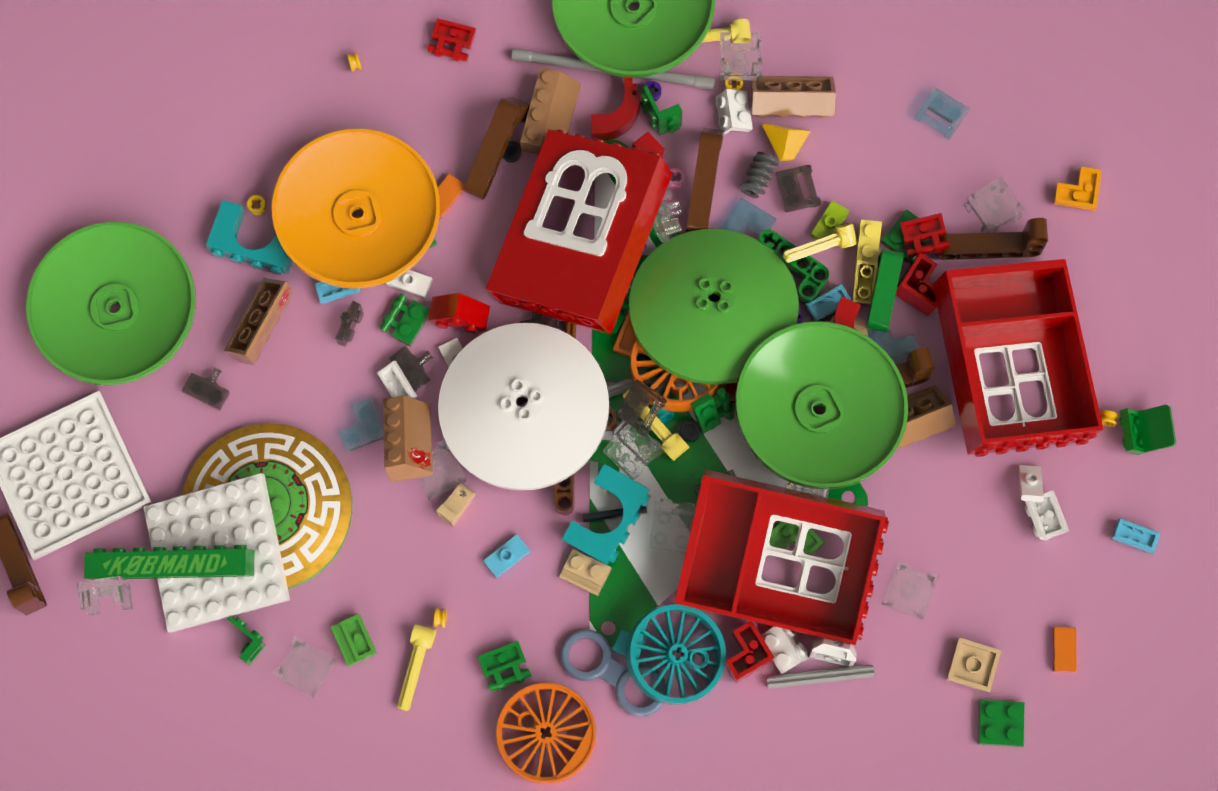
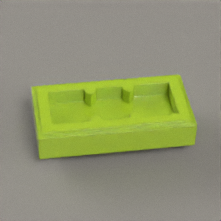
M831 201L810 236L817 240L831 235L835 227L843 224L850 210Z

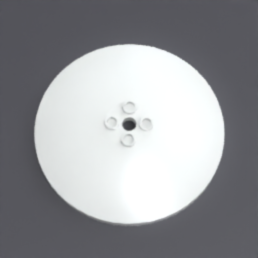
M514 323L483 333L458 353L450 364L441 385L438 416L443 437L449 449L467 471L478 479L499 488L521 491L535 490L567 479L582 468L592 457L602 441L609 416V395L599 364L587 348L578 340L559 329L547 325ZM519 397H526L528 403L524 407H519L516 404Z

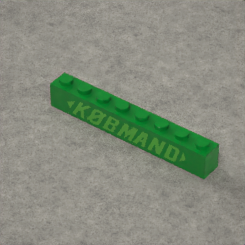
M214 545L213 549L207 550L206 546H193V550H186L184 546H174L173 550L166 551V547H153V551H146V548L135 547L132 552H126V548H113V552H106V549L97 548L93 549V553H85L84 579L253 577L255 550L247 549V545H234V549H227L225 545Z

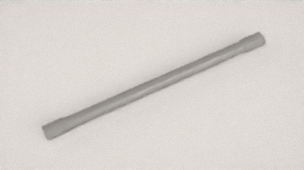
M513 48L512 60L534 62L601 72L578 58L537 53ZM672 72L639 77L713 90L715 82L713 77Z

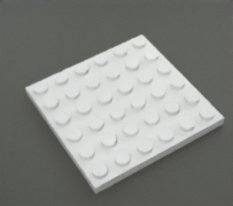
M100 391L0 438V487L33 560H37L144 506L152 504Z
M256 474L144 506L152 551L153 547H166V551L173 550L174 546H184L186 550H193V546H206L207 550L213 549L214 545H225L227 549H234V545H247V549L255 550L253 577L157 579L168 632L172 633L290 600L264 474Z

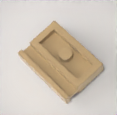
M572 549L559 578L595 596H599L612 568Z

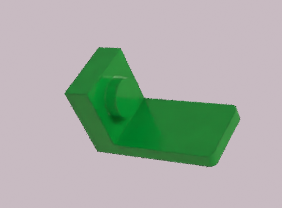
M229 616L227 620L253 640L241 649V656L239 657L250 666L266 646L262 642L264 637L255 630L249 632L245 628L247 624L238 616L235 620Z

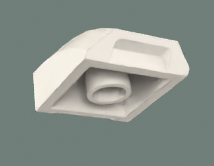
M817 637L812 642L809 658L853 667L856 662L857 650L852 644Z

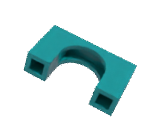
M222 200L206 243L210 254L222 258V256L229 257L231 261L236 263H242V261L250 263L249 265L256 269L267 268L270 272L281 275V273L288 274L292 261L281 247L276 233L273 240L264 248L250 250L242 247L238 243L237 236L245 211L242 205Z
M604 464L593 483L620 500L623 506L621 523L613 531L599 534L571 521L562 540L608 565L610 562H615L620 553L616 551L620 543L624 545L630 535L627 530L631 524L635 526L641 515L638 513L640 507L647 505L651 495L648 494L650 489Z

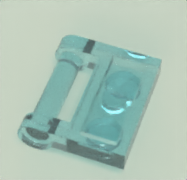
M934 87L914 119L919 122L923 121L950 140L970 108ZM926 111H932L936 115L950 122L951 126H945L941 122L927 115Z

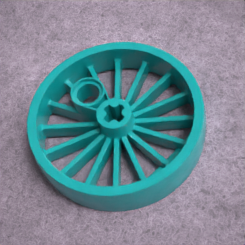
M680 604L664 605L646 613L631 630L626 644V665L635 685L649 698L669 705L687 704L704 697L720 680L726 661L725 642L718 626L701 610ZM670 611L680 612L676 639H674ZM659 613L665 614L669 640L654 618ZM686 613L693 616L695 621L680 642ZM649 620L665 644L645 631ZM700 621L707 628V632L684 646ZM711 634L714 646L687 650V648ZM643 637H647L662 649L642 645ZM641 649L664 654L639 659ZM675 650L680 654V657L676 659L675 655L672 654V651ZM716 650V662L709 661L706 651ZM695 653H698L702 658L700 665H696L692 660ZM664 658L663 661L642 675L640 674L638 669L639 663ZM666 663L650 687L643 678ZM707 664L715 667L711 677L702 672L700 668L705 667ZM685 665L707 680V684L701 690ZM670 667L665 694L663 695L654 689ZM680 668L695 691V694L689 697L685 696ZM674 669L680 698L669 697Z

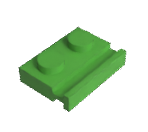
M360 614L331 626L348 667L377 654Z

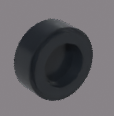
M509 141L503 159L506 162L514 163L521 158L522 150L517 142Z
M687 420L681 424L679 435L685 442H694L700 436L701 429L697 422Z

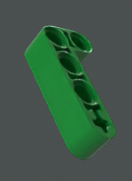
M771 229L762 231L759 236L760 243L773 250L781 258L788 270L803 280L798 289L799 302L806 305L816 299L828 283V268L810 255L787 263L780 254V251L797 246ZM805 262L807 267L800 268L797 266V263ZM820 273L825 278L823 280H818L814 277V275ZM807 289L810 290L813 294L811 296H805L802 293V291Z
M882 249L879 254L877 275L866 324L867 329L888 332L904 253Z

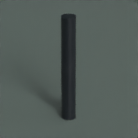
M641 506L638 513L646 514V506ZM623 508L582 514L583 523L623 517Z

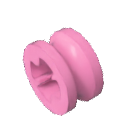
M673 168L671 169L672 175L674 177L679 175V182L677 180L673 182L671 176L668 186L672 189H679L684 185L685 175L682 170Z

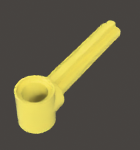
M737 19L731 22L730 27L711 29L702 43L732 39L735 45L748 44L752 41L749 20Z
M853 223L837 226L831 235L784 251L783 258L789 263L834 246L839 248L854 246L858 244Z
M629 389L624 393L623 398L663 442L661 448L673 461L690 448L678 433L672 434L633 389Z
M418 624L414 625L410 643L414 647L397 708L401 710H410L426 649L432 648L436 629Z

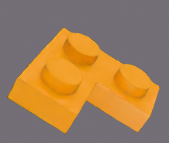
M1081 166L1077 185L1058 182L1054 205L1095 211L1097 209L1102 170Z

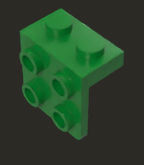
M647 85L642 86V93L640 94L642 99L641 107L644 113L648 112L651 118L649 123L653 131L657 130L659 136L665 133H674L682 127V109L680 105L676 104L659 111Z
M1165 404L1141 411L1129 408L1120 410L1121 417L1119 422L1123 429L1124 437L1122 442L1126 452L1140 455L1176 445L1172 410L1169 405Z

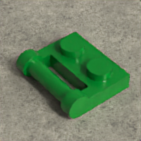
M909 210L902 214L881 240V243L890 250L904 253L903 260L907 263H911L915 257L908 258L907 251L903 249L905 241L900 223L918 219ZM927 240L920 241L921 246H923Z

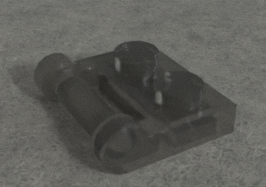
M811 165L775 172L785 213L809 207L814 208L822 204L814 186ZM799 175L804 177L810 199L804 200L798 178Z
M637 379L632 384L616 416L637 429L640 435L648 436L654 419L659 410L665 406L667 400ZM652 400L653 406L644 422L639 419L649 401Z

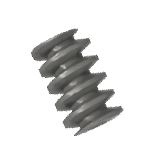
M757 152L753 157L754 162L750 163V169L746 171L747 176L743 178V183L739 186V189L744 194L752 198H759L758 194L764 195L766 193L761 187H769L765 180H772V176L768 173H775L776 170L772 166H779L777 160L764 152Z

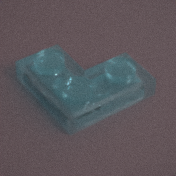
M741 197L720 229L743 234L748 227L761 234L762 231L771 229L777 218Z
M890 328L887 333L867 329L869 338L885 350L894 363L906 360L911 351L919 348L914 334L894 340Z
M371 397L351 405L358 424L339 431L347 453L384 439V430Z

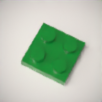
M980 699L978 745L1024 747L1025 702Z

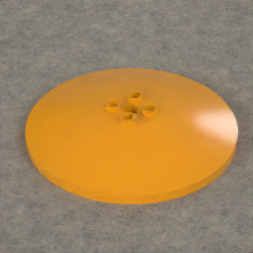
M346 129L332 132L313 140L289 160L281 172L274 189L272 219L281 247L290 260L304 273L320 282L336 287L368 288L398 278L415 266L424 256L433 242L438 229L440 197L435 178L429 166L411 146L392 135L380 131ZM355 210L363 211V216L354 218L352 213Z

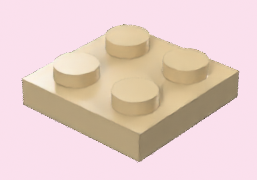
M959 637L947 680L990 693L1002 650Z

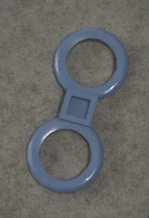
M579 630L572 633L564 641L560 650V661L564 670L571 677L580 681H592L601 678L615 687V696L619 706L627 713L636 717L649 716L656 713L663 706L664 703L654 701L647 707H636L626 700L624 686L631 676L626 667L612 659V649L608 640L600 633L593 630ZM581 639L596 641L603 651L601 664L590 672L577 670L571 665L569 660L571 646ZM647 665L638 666L640 674L652 668ZM654 670L648 676L656 680L660 673ZM662 677L657 686L658 692L664 695L666 682Z

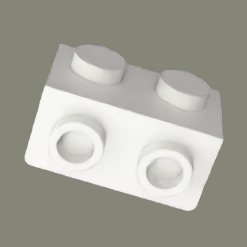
M725 89L716 96L718 124L720 130H724V134L730 131L749 132L753 129L747 91Z
M1054 491L1044 493L1043 502L1025 501V511L1028 517H1031L1034 525L1032 529L1037 538L1048 540L1069 531Z
M774 626L761 635L775 657L774 663L781 674L809 659L807 648L797 638L796 631Z

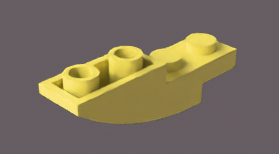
M860 220L852 301L855 303L871 304L878 268L877 262L882 222Z

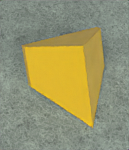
M765 123L762 125L780 161H792L811 132L779 124Z

